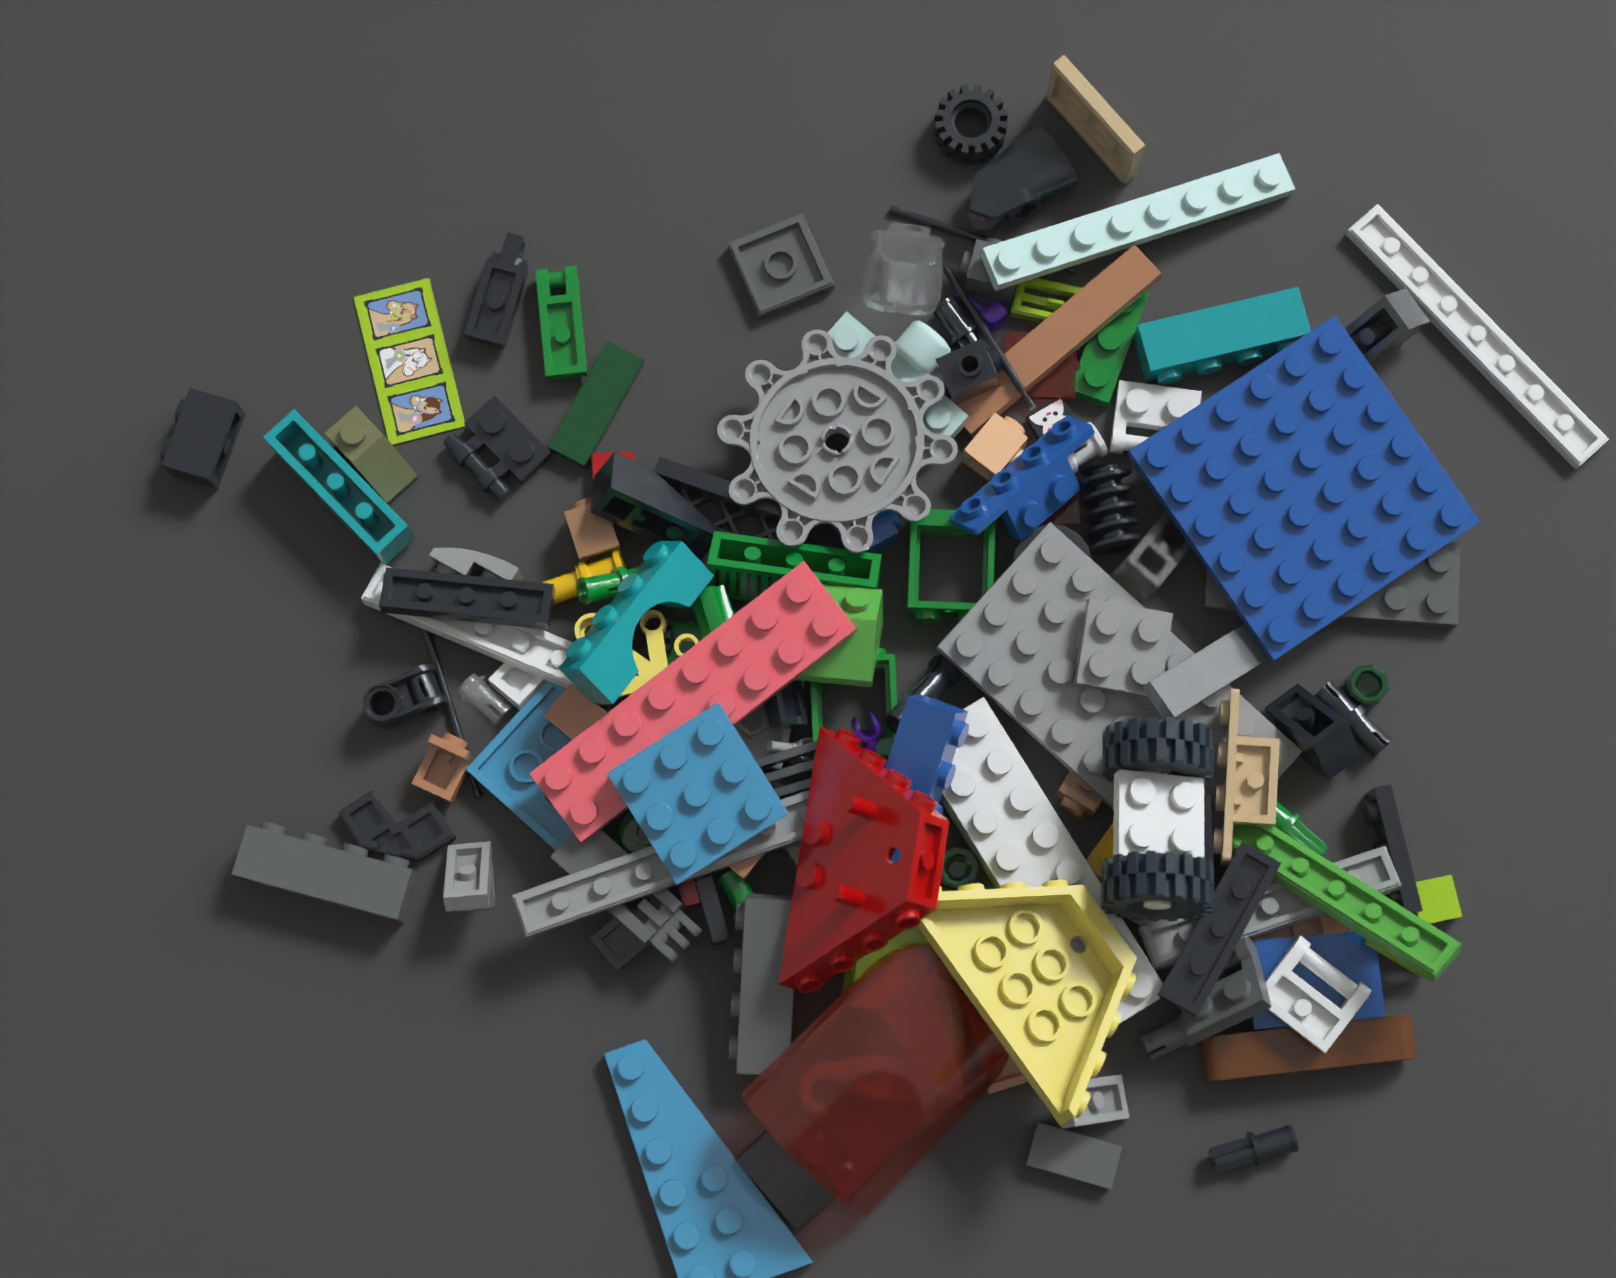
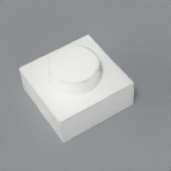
M505 662L488 679L490 686L519 710L547 682L544 678L525 672Z

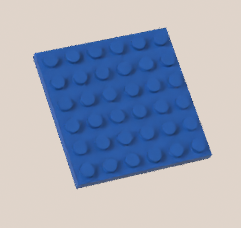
M1336 316L1328 319L1127 453V456L1270 662H1273L1481 522Z

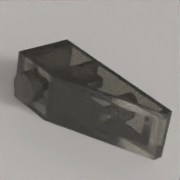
M1166 510L1110 575L1141 605L1155 592L1191 548Z

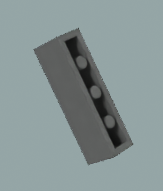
M266 821L261 822L260 828L250 825L246 826L231 875L241 880L404 924L418 873L408 868L410 861L387 854L384 855L383 861L367 857L369 850L347 843L343 844L342 850L326 846L328 839L311 833L303 832L301 839L285 835L286 827Z
M747 893L745 904H737L735 930H743V948H734L733 974H741V990L732 991L731 1017L739 1018L738 1035L730 1034L729 1061H737L736 1074L789 1076L794 989L778 984L792 895Z

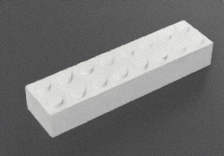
M983 697L964 708L963 710L968 711L965 723L969 724L968 734L962 747L956 749L952 764L956 765L955 775L950 787L943 790L940 800L994 888L1000 889L1001 885L1010 882H1025L1027 888L1042 887L1041 885L1048 881L1067 880L1068 886L1084 885L1101 908V884L985 698ZM1105 913L1137 957L1132 969V973L1136 974L1135 983L1126 998L1121 997L1116 1010L1121 1013L1120 1024L1160 999L1157 994L1163 983L1124 920L1115 917V914L1109 915ZM1072 938L1071 948L1077 953H1082L1084 951L1083 942L1078 938Z

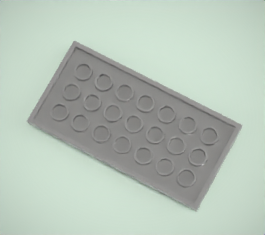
M1049 522L941 641L936 649L1114 810V783L1106 781V778L1102 776L1103 730L1108 725L1114 726V722L1117 721L1129 722L1130 718L1147 720V717L1156 716L1157 719H1163V717L1148 697L1075 685L1073 681L1086 600L1092 598L1144 607L1058 528ZM1171 631L1164 672L1195 654ZM1227 685L1176 717V721L1189 719L1193 720V724L1202 723L1205 725V728H1210L1213 733L1212 779L1210 781L1206 780V784H1204V789H1208L1211 795L1212 836L1214 828H1222V811H1215L1216 785H1224L1225 769L1217 768L1218 742L1226 743L1227 726H1219L1220 701L1228 700L1230 690L1233 689L1230 685ZM1240 695L1238 736L1280 739L1279 779L1302 751Z

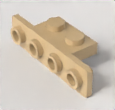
M1231 689L1228 700L1220 701L1219 726H1227L1226 743L1218 742L1217 768L1225 769L1224 785H1216L1215 811H1222V828H1214L1213 854H1220V866H1228L1231 862L1233 824L1269 827L1276 825L1280 739L1238 736L1240 689Z

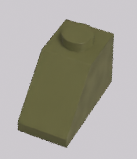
M357 406L353 407L325 432L332 446L387 504H390L419 478L388 439Z

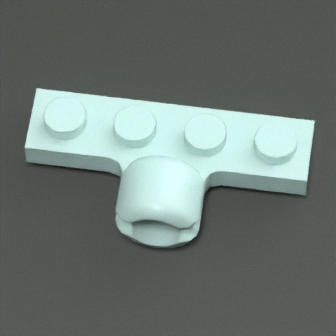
M847 311L828 332L832 339L834 350L845 358H854L860 355L868 341L875 337L872 332ZM914 321L898 340L894 342L897 352L892 362L891 370L893 375L903 382H911L925 375H933L938 369L935 359L950 353V348L945 340L931 327L921 321ZM945 395L940 402L930 407L923 416V423L930 432L948 435L951 438H954L970 420V417Z

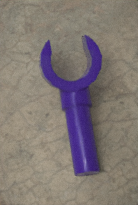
M954 291L953 296L961 301L956 291ZM967 293L989 330H995L1007 322L1005 317L1007 312L998 300L985 307L980 301Z
M869 712L872 724L869 729L861 731L856 717L853 716L851 727L854 733L863 741L864 748L878 754L876 739L879 737L881 727L877 719Z

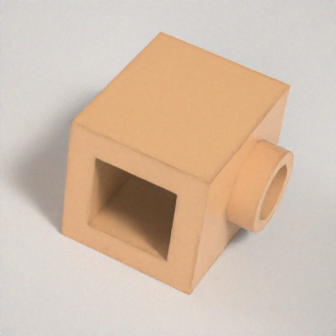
M994 413L965 448L962 462L988 482L991 481L995 474L1006 468L1025 449L1028 437L1024 435V428L1013 418L1006 416L1003 419L997 413Z

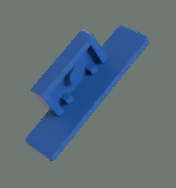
M1065 416L1062 420L1057 421L1048 432L1034 444L1024 449L1021 455L1006 468L995 474L991 481L972 497L966 499L949 516L952 524L973 535H978L1001 515L1010 535L1022 541L1081 489L1067 457L1095 434L1092 425L1071 416Z

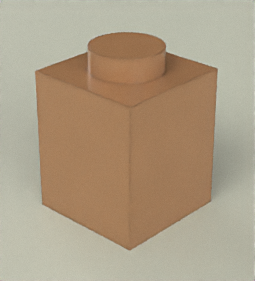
M591 498L579 500L571 505L572 509L564 511L580 562L593 563L610 557L612 551L617 549L622 555L612 522L590 513Z

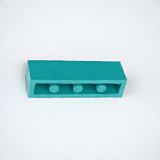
M1295 287L1138 324L1133 339L1145 382L1158 381L1159 385H1166L1182 379L1183 374L1198 371V375H1209L1223 368L1222 365L1234 362H1238L1239 366L1254 364L1262 360L1264 355L1280 352L1309 333L1311 329L1299 288Z
M295 409L263 436L271 449L382 564L387 565L416 538L409 526Z

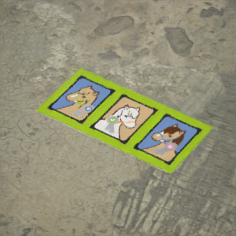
M429 278L355 296L354 301L388 441L394 445L465 427V420Z

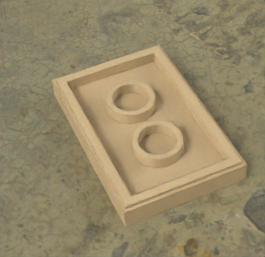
M1063 55L1053 63L1046 98L1122 183L1126 184L1136 176L1145 144L1070 60Z

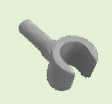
M806 737L793 743L768 740L765 747L768 751L781 752L813 742V739ZM803 756L790 760V762L796 765L813 760V757Z

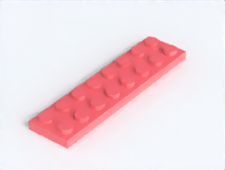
M803 561L529 774L579 841L584 843L628 809L607 772L717 702L720 703L734 726L858 630Z

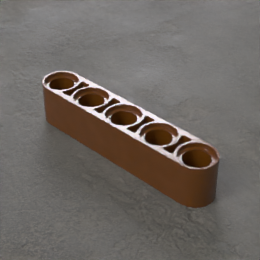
M1411 1014L1351 1020L1326 1053L1321 1052L1290 1027L1211 1036L1200 1041L1206 1082L1418 1058Z

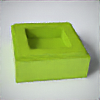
M1452 875L1416 882L1423 909L1422 912L1415 914L1429 924L1462 917Z

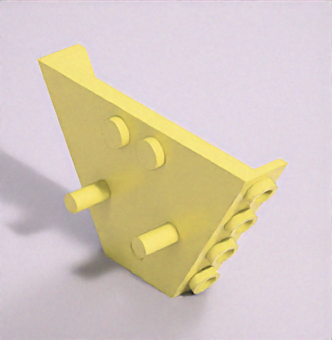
M1052 880L1043 883L1042 887L1028 888L1025 882L1005 883L1000 886V889L984 890L983 884L963 885L957 888L958 891L942 892L940 887L937 909L921 919L917 927L1059 1125L1062 1126L1075 1117L1079 1118L1085 1111L1090 1099V1093L1085 1091L1091 1077H1096L1106 1057V1053L1101 1051L1106 1037L1110 1038L1119 1024L1121 1013L1116 1010L1121 997L1126 998L1135 983L1136 974L1132 973V969L1137 957L1084 885L1068 886L1067 880ZM1072 938H1078L1083 942L1084 951L1082 953H1077L1071 948Z

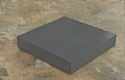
M803 213L727 243L730 255L759 320L835 289L833 279Z

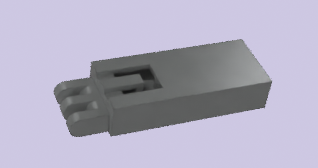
M600 830L584 843H581L576 835L572 833L550 857L567 875H571L627 855L628 853ZM667 889L646 896L659 908L658 910L645 898L637 905V908L650 918L647 922H644L626 904L606 910L644 946L648 948L650 944L653 945L671 963L676 960L678 955L666 944L672 939L683 950L690 944L678 931L684 927L687 932L695 937L702 932L682 912L684 909L682 902Z

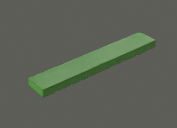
M1233 824V855L1243 841L1281 862L1273 877L1274 881L1435 983L1461 952L1460 942L1276 827Z

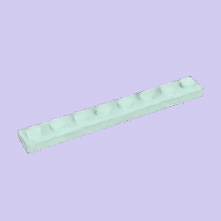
M1278 153L984 247L980 256L994 290L997 291L1130 248L1134 244L1146 243L1288 197L1293 193L1295 187Z

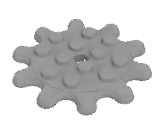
M820 329L807 332L801 341L803 359L795 369L783 371L766 360L753 361L746 368V382L759 396L758 407L748 415H728L722 418L717 426L718 437L723 443L742 447L749 452L751 457L749 468L731 481L729 494L731 499L739 505H749L762 499L776 501L782 510V516L776 529L777 538L785 546H799L806 540L813 527L819 524H831L839 530L842 543L848 551L863 553L873 543L872 521L879 513L895 511L911 522L922 521L930 513V499L916 485L917 473L925 466H941L952 463L958 453L957 443L953 438L944 434L932 433L923 423L925 412L942 400L944 385L939 378L933 375H925L911 382H903L897 379L891 370L892 362L897 352L896 344L888 336L879 335L871 338L860 355L854 358H845L836 353L833 348L832 339L827 332ZM841 433L849 439L848 445L840 453L829 449L825 444L827 438L832 434Z

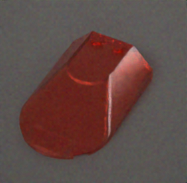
M915 943L898 948L871 965L743 1091L742 1097L745 1104L789 1155L841 1203L867 1215L989 1089L1004 1069L1010 1055L932 946H918Z

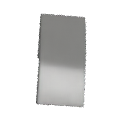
M447 547L433 548L429 554L434 564L437 565L435 572L476 576L480 571L482 572L480 577L518 581L523 579V575L518 567L478 551Z

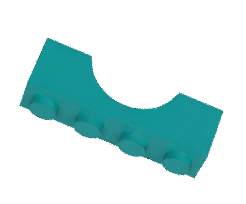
M661 541L652 545L643 556L644 562L638 570L627 576L618 587L619 593L613 601L595 614L592 619L593 626L585 636L577 639L566 652L567 658L560 665L559 669L592 703L614 704L639 672L633 657L632 640L636 625L643 614L657 604L666 607H690L714 577L682 541Z

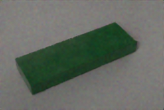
M607 341L549 444V451L586 469L592 459V453H595L644 366V359Z

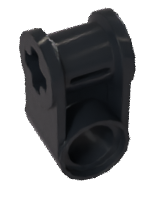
M428 663L414 667L400 676L369 688L363 698V708L371 722L379 728H394L415 718L436 713L448 706L450 703L448 697L442 696L434 676L436 672L435 665ZM421 684H424L425 689L428 694L427 697H424V694L420 687ZM388 697L395 700L394 709L389 714L381 716L374 713V705L381 698Z

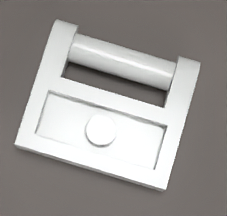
M1119 380L1110 453L1122 455L1123 451H1129L1149 438L1126 434V426L1160 431L1198 406L1201 401L1202 391Z
M1300 935L1265 980L1272 1005L1267 1010L1321 1052L1326 1053L1372 990L1362 982L1356 984L1309 948L1311 943ZM1298 962L1346 998L1340 1008L1292 972Z

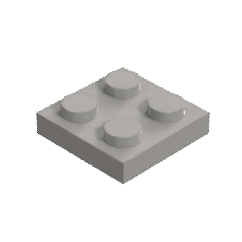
M1092 598L1087 599L1073 684L1148 697L1142 687L1165 671L1173 613Z

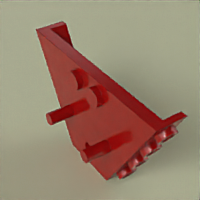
M819 726L778 985L798 990L801 993H811L821 989L824 982L840 972L852 969L858 960L871 952L884 948L889 940L901 932L915 928L920 924L921 919L937 909L949 820L935 810L938 803L934 799L918 790L912 791L909 788L912 784L910 779L893 769L887 770L884 767L887 761L882 756L867 748L862 749L859 747L862 740L843 728L833 732ZM899 849L900 858L896 863H893V854Z

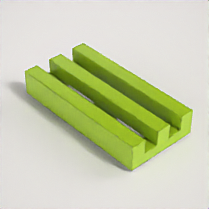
M1034 278L1019 283L1016 287L1010 317L1042 323L1052 312L1021 306V303L1054 311L1065 303L1057 299L1024 293L1025 288L1068 298L1074 296L1082 288L1041 278Z

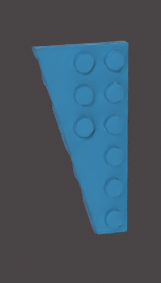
M644 1039L604 1053L678 1278H771L813 1263L812 1259L748 1174L734 1159L735 1157L647 1040Z

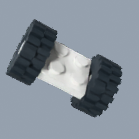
M1156 716L1147 717V720L1130 718L1129 722L1117 721L1114 722V726L1108 725L1103 730L1102 776L1106 778V781L1114 783L1113 858H1106L1101 864V909L1105 910V913L1109 915L1115 914V917L1119 918L1131 917V920L1137 921L1149 919L1150 922H1158V920L1171 922L1181 918L1191 920L1194 919V916L1204 917L1206 913L1211 914L1213 912L1214 865L1211 861H1206V858H1204V784H1206V780L1210 781L1213 775V733L1210 728H1205L1204 724H1193V720L1189 719L1176 721V717L1157 719Z

